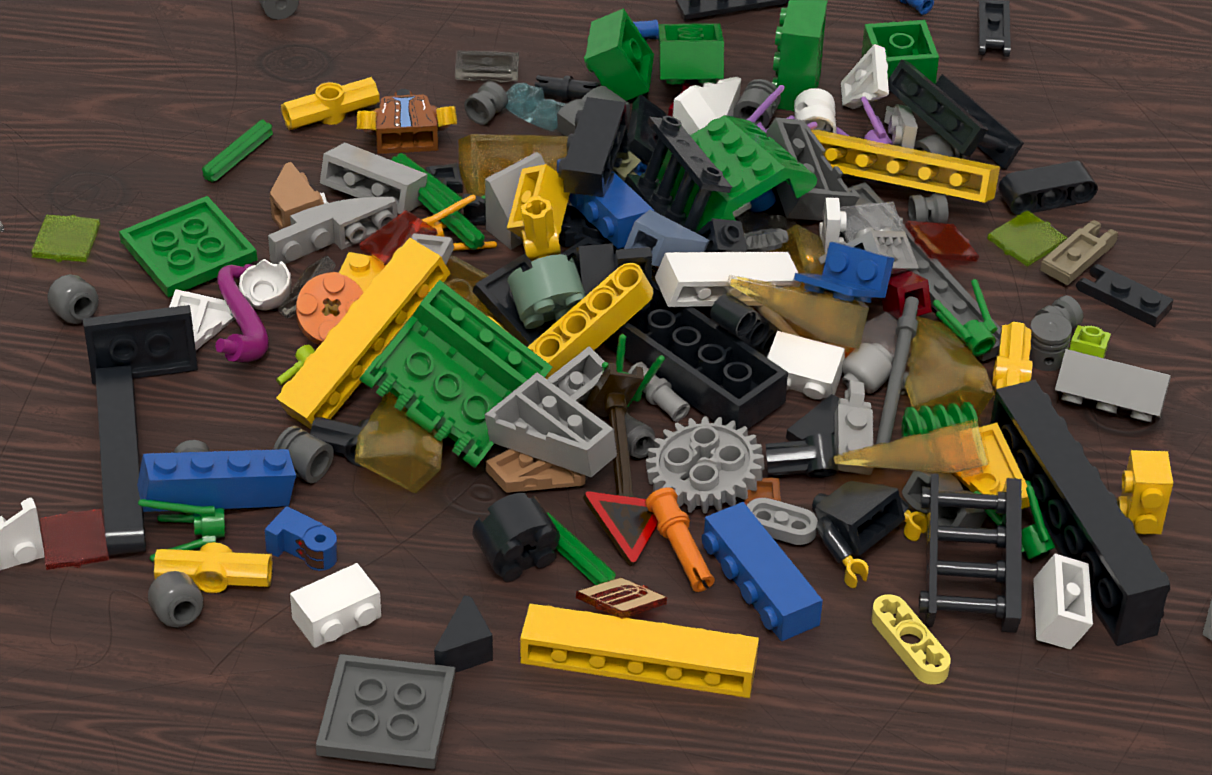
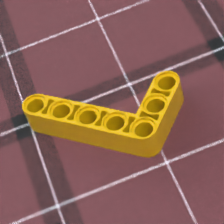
M627 263L618 267L528 346L530 350L553 367L546 375V379L590 346L595 350L648 304L653 296V288L639 265ZM487 316V317H489L491 320H493L496 324H498L493 318H491L490 316Z

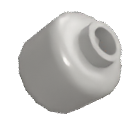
M876 342L873 344L861 343L844 359L842 366L844 377L842 381L847 388L850 381L863 382L865 393L872 394L889 379L893 358L882 345Z

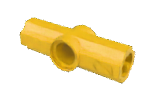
M372 77L342 86L337 83L328 82L319 85L316 88L315 94L284 102L281 104V113L289 130L319 121L327 125H334L342 122L345 119L346 113L380 103V96Z
M540 196L528 198L527 202L521 205L524 230L521 233L526 256L531 261L542 257L561 254L556 226L553 223L554 218L550 200H544Z
M1011 322L1008 325H1002L998 356H996L992 386L995 387V391L998 388L1031 381L1032 361L1029 360L1032 330L1027 328L1024 323Z
M216 542L203 545L200 551L157 549L155 554V579L170 571L184 572L193 579L200 590L208 593L224 591L227 585L260 587L271 585L272 554L235 553L228 546Z

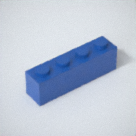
M557 159V172H558V167H559L560 159ZM612 171L614 179L604 198L570 193L569 201L618 249L625 247L634 222L648 210L654 211V209Z
M289 449L143 454L137 487L140 499L195 506H214V508L223 509L289 506L296 473ZM142 507L143 512L168 511L161 509H153L149 507Z
M744 502L705 517L702 543L706 552L715 556L721 564L725 576L728 579H733L740 588L743 599L746 603L754 606L768 630L772 629L779 640L784 641L820 625L822 598Z

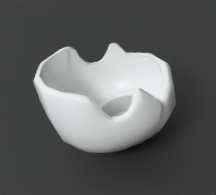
M263 259L257 265L248 267L240 276L239 289L254 309L262 311L280 307L289 297L291 274L282 261L279 264H273Z

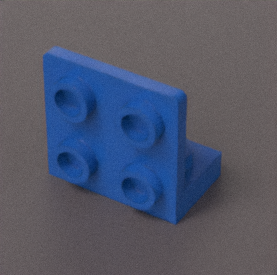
M830 242L823 274L795 273L793 280L805 283L804 289L812 292L824 293L826 291L834 293L833 297L851 302L857 300L871 303L872 297H886L895 258L838 242Z

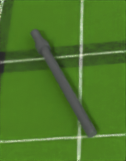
M915 297L906 298L903 314L897 321L895 333L898 338L874 449V468L884 469L886 467L911 339L916 336L918 321L916 320L919 300Z

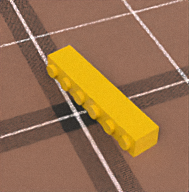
M816 129L811 130L825 148L826 152L823 155L832 167L838 166L843 174L984 203L995 198L1000 166Z
M409 238L402 247L395 251L390 262L372 279L366 291L358 300L351 304L346 315L328 332L326 339L316 351L306 358L296 375L283 386L281 393L276 399L288 415L310 429L316 417L331 419L361 383L359 379L378 354L381 355L407 323L439 280L444 282L451 274L440 255L412 238Z
M529 604L520 638L521 664L750 698L757 663L759 638L742 634L710 631L702 628L643 621L628 617L603 615L588 611Z

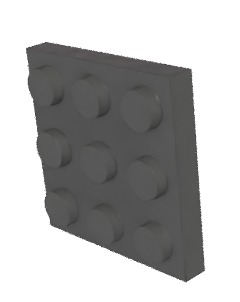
M340 654L316 742V755L435 769L455 682V667Z

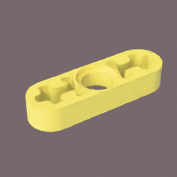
M891 594L878 597L873 603L872 623L921 682L931 685L944 682L948 677L951 661L948 652L902 598ZM905 634H913L921 641L916 644H908L900 637Z

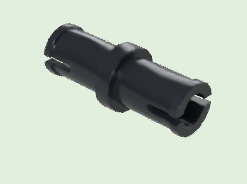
M538 74L536 81L539 82H535V94L562 97V100L570 101L571 98L582 99L589 91L599 87L600 82L575 80L572 76L565 75L564 78Z

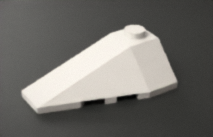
M727 78L719 80L717 84L708 82L704 83V87L690 86L674 99L673 117L682 123L683 128L689 135H692L707 126L710 121L723 115L734 117V108L740 99L741 78Z

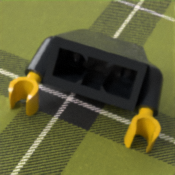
M849 481L830 495L824 493L817 494L812 502V510L818 519L817 531L838 564L843 562L845 565L844 581L851 588H856L857 577L854 573L861 575L862 579L866 581L869 571L867 563L861 559H853V554L860 556L904 521L906 522L904 534L908 539L917 541L921 533L926 532V514L918 511L911 513L908 510L910 506L900 497L897 488L889 487L885 484L874 485Z

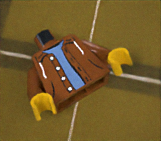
M399 89L395 92L394 96L381 98L380 108L373 111H357V129H362L369 135L376 134L377 154L438 151V132L446 130L451 124H457L455 106L437 108L430 105L426 95H412V92L408 89Z

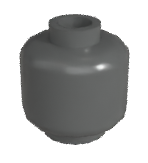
M68 274L56 279L50 286L47 295L51 310L67 323L72 324L83 323V318L92 317L97 311L99 297L95 288L77 275Z
M166 572L158 576L149 588L148 602L158 619L169 627H184L194 622L203 609L204 598L193 579L184 572Z

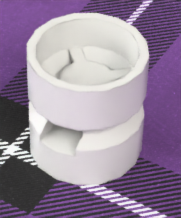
M814 88L800 93L794 102L795 119L804 120L806 124L816 122L818 126L814 129L836 133V112L833 96L825 90Z

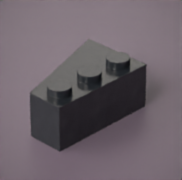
M587 97L583 110L577 111L575 118L576 130L574 134L570 133L568 136L566 158L562 157L560 159L558 176L563 178L564 192L604 198L614 179V173H611L613 167L620 168L622 164V158H618L620 153H628L630 149L626 102Z

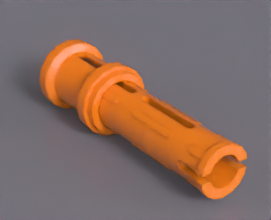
M671 487L658 489L648 496L645 502L648 511L655 514L658 521L657 529L660 535L669 539L691 583L693 591H704L706 588L702 580H705L710 588L714 584L715 579L710 573L688 529L690 519L687 513L680 510L676 502L678 496L675 489Z

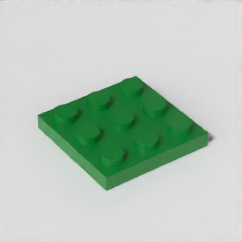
M208 196L119 231L120 242L167 297L173 296L175 289L185 291L216 278L224 266L236 265L243 267L258 260L257 250Z

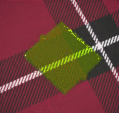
M1027 210L990 232L987 239L1003 249L1004 254H1010L1028 267L1056 249L1067 237L1050 226V222H1044Z
M46 214L31 252L32 257L56 259L57 262L62 260L87 262L100 227V219L76 217V215L59 216Z

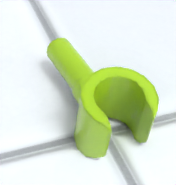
M303 345L296 351L295 357L298 362L276 378L279 385H283L294 377L303 366L306 358L315 352L311 345Z

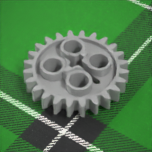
M704 416L701 424H696L692 418H689V426L687 427L677 422L675 423V432L663 430L664 439H654L655 448L648 449L649 458L646 459L648 482L653 484V492L665 487L675 489L678 496L676 501L678 506L681 507L684 503L687 504L688 512H692L696 506H701L702 512L707 513L709 506L712 505L718 511H721L722 503L725 502L734 506L736 505L735 497L748 499L747 489L756 491L757 481L763 479L764 456L762 455V445L757 444L756 435L748 436L746 426L736 430L735 421H731L726 426L722 425V417H718L714 423H709L707 416Z

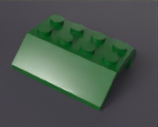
M723 115L710 121L707 126L690 135L716 168L722 171L723 176L732 186L730 193L712 191L697 228L698 230L712 218L735 220L732 212L783 181L791 185L796 198L811 191L817 184V177L800 162L797 163L798 161L794 156L775 142L774 139L769 136L767 137V134L752 121ZM670 150L667 152L657 177L660 183L672 155ZM681 166L670 194L673 200L685 173L683 166ZM696 183L684 210L686 217H688L699 189Z
M439 280L419 304L411 318L381 355L378 354L359 380L370 389L375 385L379 386L376 393L381 397L389 392L394 394L398 398L394 405L395 408L401 411L406 407L408 411L405 415L429 434L435 429L437 433L434 438L441 442L447 436L456 442L452 451L458 456L462 451L465 452L466 456L463 460L473 468H476L494 445V442L489 440L485 414L538 372L545 378L553 367Z

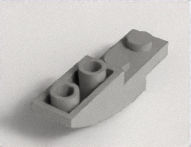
M394 197L354 198L319 205L290 215V226L268 235L270 261L273 264H279L281 261L287 264L333 243L343 250L398 226L397 200Z

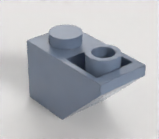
M648 210L634 222L624 249L650 247L652 265L660 266L665 253L705 252L710 240L652 210Z

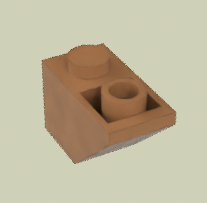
M292 162L286 163L270 191L272 219L280 229L291 225L290 215L324 204L321 194L311 188L306 175L303 172L300 173Z

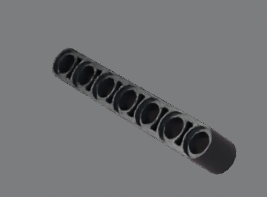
M132 366L98 368L95 371L104 522L108 556L146 552L144 512L142 506L138 505L140 495L137 483L140 472Z

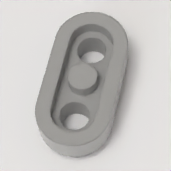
M757 498L747 505L774 539L803 545L810 543L816 537L818 520L816 515L808 509L769 498Z

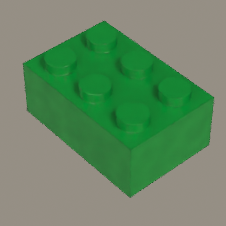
M789 0L788 7L781 8L779 26H777L775 45H778L773 62V70L776 71V77H773L772 84L777 88L780 85H783L785 88L780 94L781 101L777 109L794 111V102L800 93L812 88L818 89L821 76L828 0Z
M720 23L658 24L660 79H666L668 84H683L685 79H698V83L701 84L708 82L716 83L717 79H724V39Z

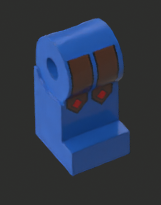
M288 506L265 528L266 552L276 557H279L285 551L304 560L308 567L317 571L330 569L337 562V536L335 532L322 523Z

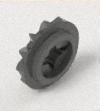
M781 228L761 229L744 233L747 247L746 252L775 250L783 246L782 243L789 240L788 232Z

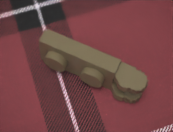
M1092 220L1082 229L1079 228L1046 256L1041 262L1040 271L1069 285L1114 246L1118 238V232L1110 229L1098 238L1097 235L1099 234L1101 223Z

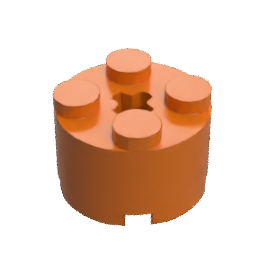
M337 272L320 274L309 280L301 289L296 303L297 322L306 338L315 344L321 345L326 339L328 332L346 315L351 304L363 294L362 289L351 278ZM325 305H338V316L335 317L333 314L325 316Z

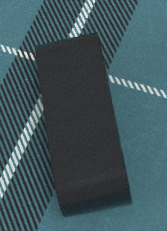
M1071 161L1009 173L999 182L998 190L1014 214L1025 215L1088 202L1096 195L1098 186L1082 162Z
M724 293L718 297L710 311V317L713 321L765 357L769 355L777 331L782 332L756 310L730 293Z

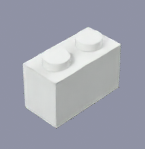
M777 331L767 358L788 372L787 390L791 389L802 392L813 399H826L831 394L835 395L845 359V348Z
M1054 554L1033 579L1036 640L1071 650L1093 625L1089 564Z
M358 563L290 593L292 619L314 648L334 641L350 631L369 625L374 620L381 618L380 591Z

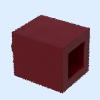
M910 270L891 275L886 297L882 298L883 311L899 318L903 314L906 298L915 297L919 300L916 316L932 312L928 279Z

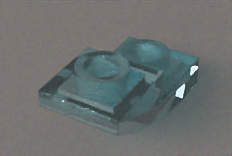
M517 83L506 92L508 104L505 108L513 114L544 129L553 131L557 128V112L566 105L565 103L545 99L542 88L526 83Z

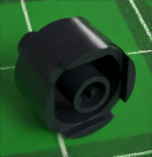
M515 493L496 501L487 508L490 515L483 522L479 517L473 526V538L495 573L500 575L505 582L516 580L521 576L523 570L533 566L538 568L547 567L556 558L554 550L560 540L559 531L534 495L533 498H528L525 493Z

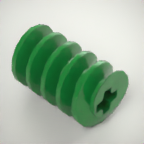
M963 402L959 408L956 403H949L945 409L942 404L934 405L932 411L928 406H921L918 412L914 407H907L904 411L901 426L903 446L906 452H910L911 442L915 441L918 450L924 451L926 440L932 442L980 428L973 405L970 402Z

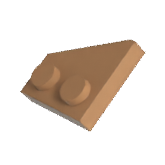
M512 449L486 461V472L506 493L574 487L585 484V475Z

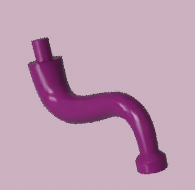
M246 264L243 267L236 265L224 266L217 276L220 292L243 334H232L227 339L220 338L216 342V351L225 353L228 361L232 362L257 361L266 354L269 347V338L262 321L234 281V279H240V276L248 267L253 266L250 264Z

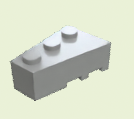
M538 372L485 414L490 441L588 477L595 475L617 456L614 429Z

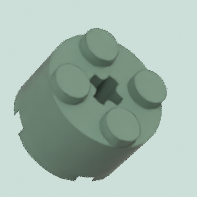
M563 254L542 257L531 261L533 268L522 272L521 267H519L509 275L507 282L519 317L526 329L537 328L544 324V322L554 319L557 322L586 296L572 257L569 261L567 255Z

